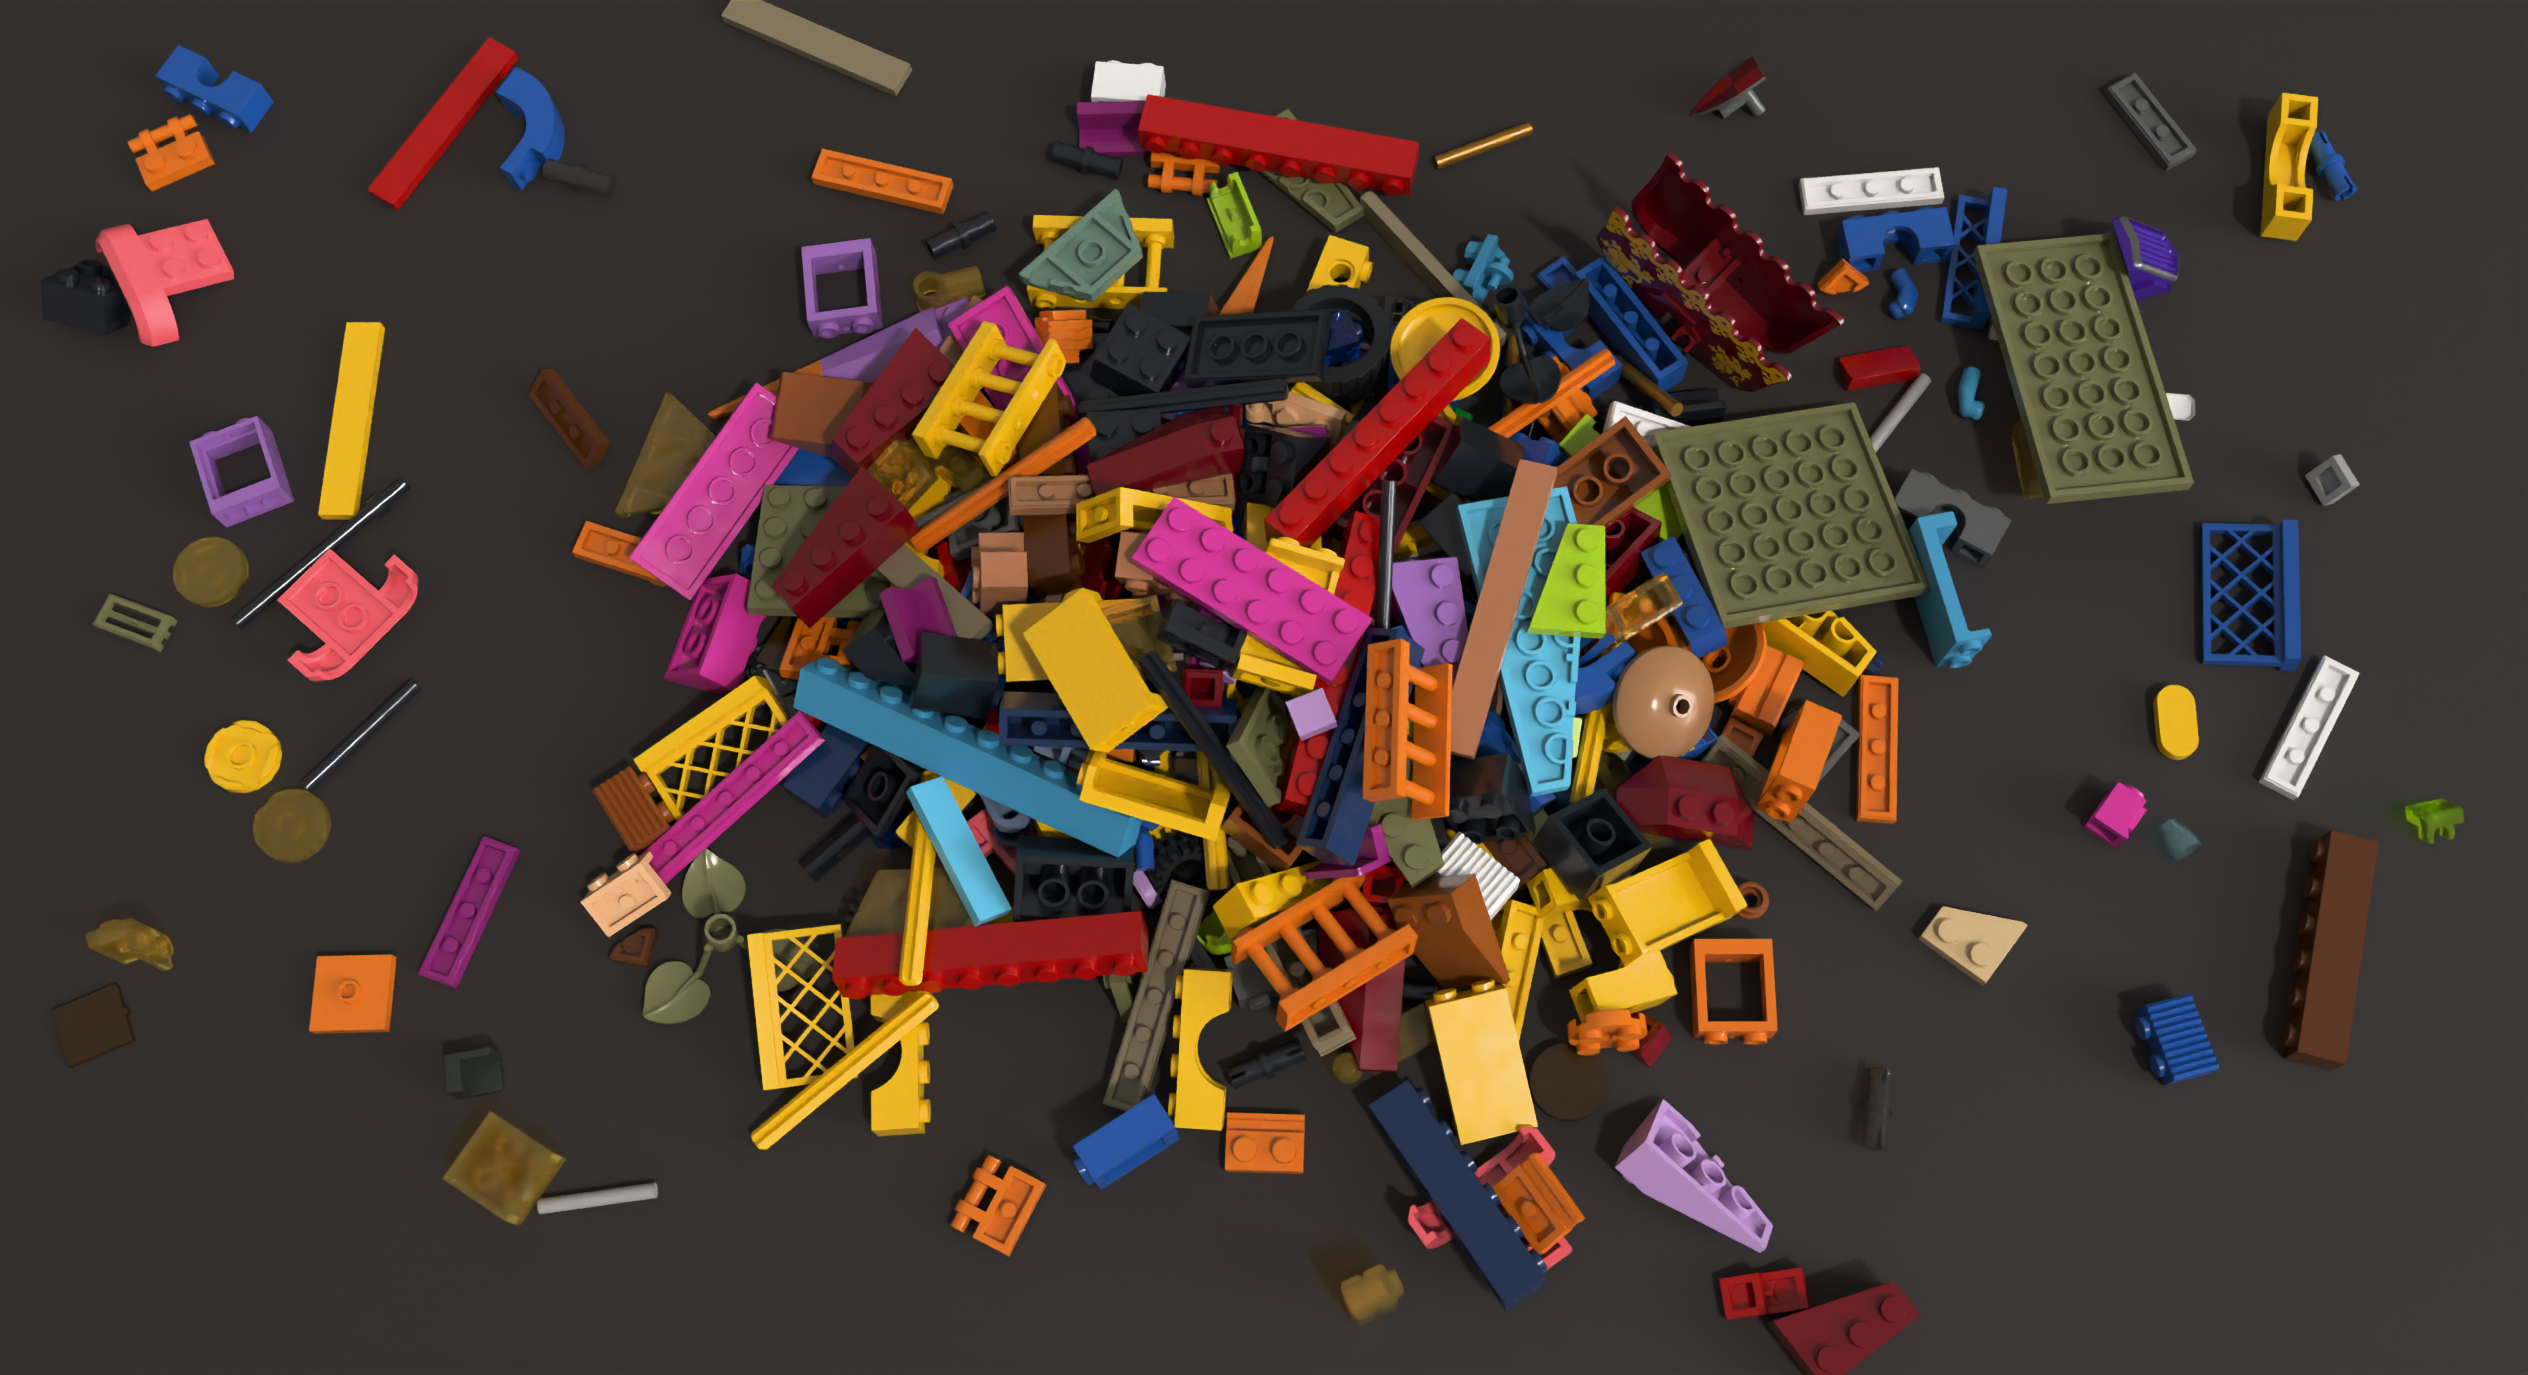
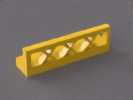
M1512 899L1503 905L1493 917L1491 923L1510 977V981L1502 985L1507 990L1519 1042L1545 918L1540 919L1536 907Z

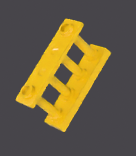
M1034 215L1033 231L1036 244H1043L1045 251L1084 216ZM1130 218L1140 247L1148 249L1145 287L1124 286V274L1095 301L1090 302L1027 285L1031 306H1037L1040 309L1045 307H1051L1052 309L1055 307L1125 309L1129 303L1140 309L1143 292H1168V288H1159L1161 251L1164 248H1174L1173 220Z
M983 321L912 433L924 455L937 459L947 444L978 453L990 475L997 477L1003 466L1010 460L1012 451L1053 384L1064 371L1067 361L1057 341L1049 338L1040 354L1015 348L1006 344L996 324ZM1001 359L1031 367L1023 382L990 373ZM983 387L1014 395L1005 411L977 404L973 401ZM965 416L996 424L987 440L957 432L955 429Z

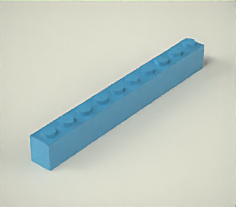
M821 657L800 669L793 708L1117 858L1136 844L1142 819L1080 801L1079 798L1083 786L1076 784L1078 773L1067 769L1063 763L1038 756L1025 746L999 745V735L997 733L972 726L962 717L950 716L943 712L909 708L911 697L904 695L900 689L884 686L866 678L861 672H854L840 666L834 659Z

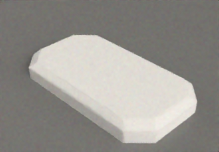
M2166 393L2174 420L2189 421L2195 416V400L2190 395Z

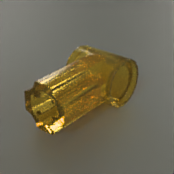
M977 265L940 275L933 271H925L920 273L913 282L916 303L921 312L931 307L937 309L967 297L971 300L974 295L979 298L986 296ZM931 291L937 292L936 294L931 296L925 295L926 293Z

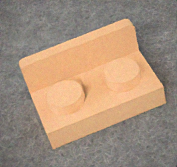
M647 851L640 857L635 853L629 855L616 866L617 872L609 877L606 873H602L586 886L589 892L582 899L581 903L608 937L667 900L672 894L650 866L649 862L654 857L650 851Z

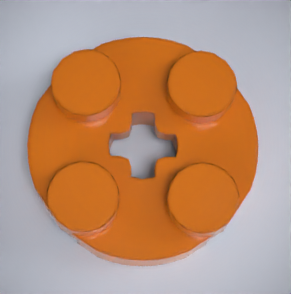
M1630 1010L1593 1012L1585 1015L1586 1023L1576 1026V1019H1573L1567 1024L1569 1043L1576 1046L1578 1055L1583 1056L1597 1054L1602 1048L1616 1047V1050L1620 1052L1636 1050L1640 1047L1639 1040L1648 1033L1645 1015L1639 1012L1638 1019L1631 1018Z

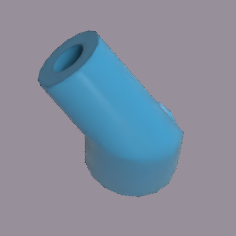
M1967 367L1963 370L1958 386L1959 413L1963 418L1967 419L1969 417L1973 420H1979L1983 414L1985 404L1982 401L1974 400L1981 377L1980 370L1975 367Z

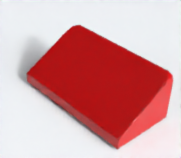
M1908 345L1838 358L1846 391L1913 380L1917 378L1921 370L1917 358Z

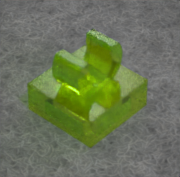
M2443 798L2406 806L2407 821L2419 826V837L2422 841L2429 844L2434 843V832L2437 828H2440V835L2451 840L2455 836L2453 825L2464 822L2463 807Z

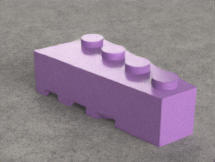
M1449 557L1393 563L1391 618H1394L1397 626L1402 625L1405 627L1408 636L1425 649L1421 661L1422 667L1445 663L1453 665V688L1468 637L1458 558Z

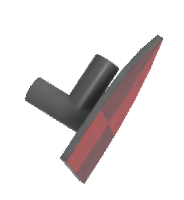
M1751 56L1721 79L1699 102L1691 113L1692 117L1707 114L1718 109L1722 116L1726 118L1744 104H1746L1754 117L1763 114L1766 108L1753 91V88L1766 79L1754 57Z

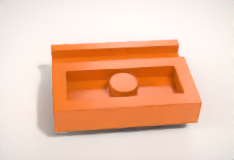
M1227 1112L1225 1172L1304 1174L1305 1115Z
M1531 1153L1525 1162L1515 1167L1493 1187L1505 1210L1515 1219L1524 1237L1539 1255L1546 1253L1573 1230L1572 1228L1585 1219L1539 1153Z

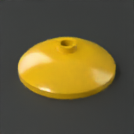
M1435 298L1417 305L1400 320L1392 336L1390 354L1398 379L1401 380L1463 318L1491 338L1490 362L1452 401L1474 394L1489 381L1499 361L1500 341L1495 324L1480 307L1459 298Z

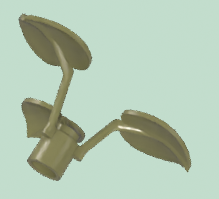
M704 849L692 862L682 887L684 906L693 917L704 919L714 914V916L708 919L704 928L708 943L704 946L702 958L694 974L689 965L680 961L661 964L651 973L645 987L642 1013L643 1017L651 1022L659 1024L686 1022L698 1016L706 1008L711 997V991L709 986L699 978L703 975L713 950L726 952L737 944L749 953L748 942L745 941L743 936L738 935L734 920L728 915L721 914V912H732L741 905L746 894L744 878L733 865L719 858L708 849ZM775 928L766 930L763 934L788 930ZM801 937L795 938L803 945L806 943ZM789 939L772 941L774 957L786 967L801 949ZM804 952L790 970L805 981L818 972L819 964L818 961ZM775 964V973L777 979L778 976L783 972V969ZM787 973L777 985V992L792 989L801 983Z

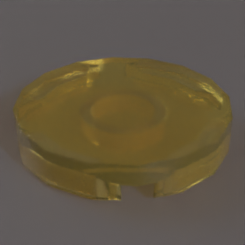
M216 536L201 538L189 544L179 554L173 567V581L177 591L190 602L202 607L220 606L232 600L239 593L237 590L241 587L242 583L245 585L248 578V561L244 553L228 539Z
M287 789L275 793L268 799L269 802L265 804L264 808L260 807L255 815L253 833L256 844L266 855L280 862L296 863L309 859L323 847L329 837L331 828L329 809L320 798L304 789Z

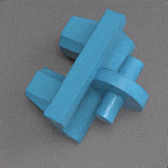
M1491 234L1487 235L1484 242L1469 241L1465 249L1464 258L1467 264H1471L1472 267L1470 271L1460 268L1455 269L1452 275L1480 306H1482L1489 290L1495 291L1499 285H1510L1514 278L1513 272L1508 268L1510 259L1506 257L1505 252L1497 245L1499 241L1498 236Z

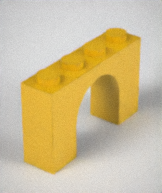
M1553 867L1542 870L1527 883L1540 919L1573 910L1593 912L1592 906L1587 899L1588 897L1580 901ZM1631 874L1615 881L1612 885L1631 877ZM1661 951L1626 967L1620 959L1617 970L1585 978L1569 990L1582 1024L1586 1023V1014L1606 1010H1630V1013L1659 1006L1677 994L1673 975L1668 970Z

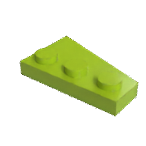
M1567 523L1526 634L1598 639L1604 637L1606 634L1605 526Z

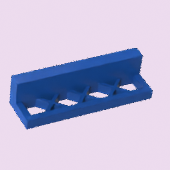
M1993 187L1988 199L1960 194L1958 196L1953 224L1955 246L1948 260L1940 317L1941 323L1983 329L1990 316L1977 266L1973 262L1974 256L1973 254L1968 256L1960 246V241L1970 235L1978 245L2000 243L2007 189ZM1965 207L1984 210L1983 219L1972 225L1964 215ZM1964 266L1975 276V280L1965 287L1955 276L1956 272ZM1962 297L1971 307L1970 316L1951 313V303Z

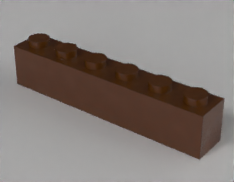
M1057 382L1053 384L1018 442L1019 461L1071 426L1070 417L1074 416L1073 403L1069 395L1063 394ZM1072 452L1037 476L1079 475L1077 462L1072 456ZM1076 514L1023 515L1028 584L1041 599L1046 598L1048 595L1064 594L1082 588L1081 575L1086 573L1084 557L1079 550L1080 541H1076Z
M2331 830L2320 839L2315 840L2311 847L2310 862L2314 863L2312 876L2307 879L2304 888V897L2308 899L2307 911L2301 916L2298 932L2303 937L2301 949L2297 950L2293 959V971L2297 972L2295 986L2291 987L2287 997V1007L2291 1009L2289 1023L2284 1026L2281 1036V1044L2285 1046L2284 1059L2328 1071H2333L2346 1064L2378 841Z

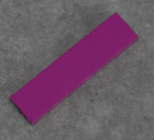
M485 836L482 837L418 975L448 987L457 988L521 852L519 849Z

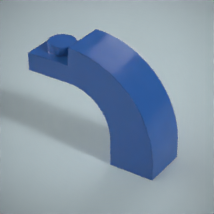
M515 67L496 93L508 112L526 121V130L521 141L500 169L510 185L522 191L528 182L536 177L541 165L553 171L563 151L565 131L560 113L545 87L532 75Z
M1626 641L1593 664L1578 668V681L1575 690V715L1595 711L1613 702L1615 683L1617 684L1622 671L1635 657V650Z

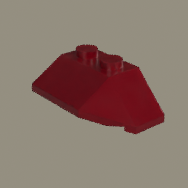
M1659 755L1613 792V799L1641 833L1694 842H1703L1710 839L1713 845L1747 851L1753 850L1754 812L1729 767Z

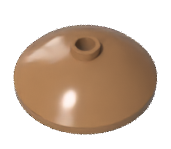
M1655 646L1635 656L1622 671L1613 695V717L1623 741L1636 753L1652 759L1660 755L1679 757L1691 750L1704 736L1712 719L1715 695L1710 674L1697 656L1686 649L1676 646ZM1680 700V707H1679V709H1678V711H1677L1676 705H1677L1678 701Z

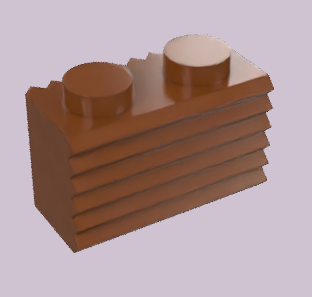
M628 766L625 770L613 775L611 779H607L605 783L595 787L592 792L628 849L639 856L672 826L670 822L675 820L664 801L657 804L651 793L657 789L645 772L638 774L631 766Z

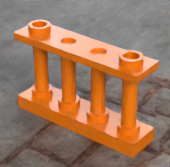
M1401 638L1368 644L1362 799L1377 802L1408 797L1412 799V820L1419 821L1448 817L1450 802L1453 665L1445 663L1419 669L1409 664L1410 643ZM1409 682L1415 685V705L1408 702ZM1408 720L1414 722L1413 743L1407 741ZM1407 758L1413 760L1412 781L1406 779Z
M1366 874L1358 877L1333 878L1329 885L1258 927L1245 928L1234 938L1231 951V961L1234 965L1251 957L1281 997L1278 1003L1276 1021L1284 1032L1414 953L1418 935L1411 926L1407 924L1397 931L1390 929L1360 892L1363 890ZM1347 899L1377 937L1376 944L1366 950L1363 948L1358 949L1330 913L1329 909ZM1314 918L1346 958L1343 964L1333 970L1323 965L1297 931V928ZM1282 937L1313 977L1312 982L1301 989L1298 987L1293 988L1264 949Z

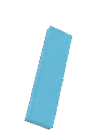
M941 776L911 786L906 794L974 926L976 927L1007 915L1012 908L944 777Z

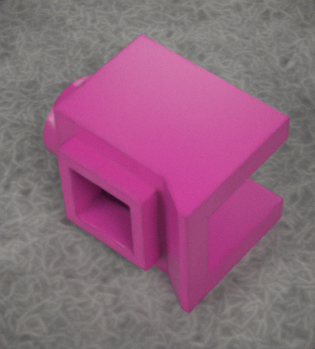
M2118 782L2105 795L2084 825V828L2117 849L2129 838V833L2133 831L2147 811L2143 807L2147 800L2144 799V795L2135 787Z

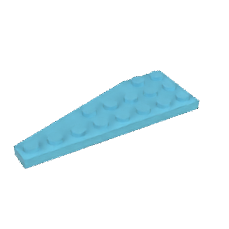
M1567 486L1552 490L1499 673V681L1530 797L1568 790L1571 784L1573 719L1576 711L1575 690L1578 681L1580 637L1526 634L1567 523L1577 524ZM1508 497L1461 504L1456 508V515L1478 600Z

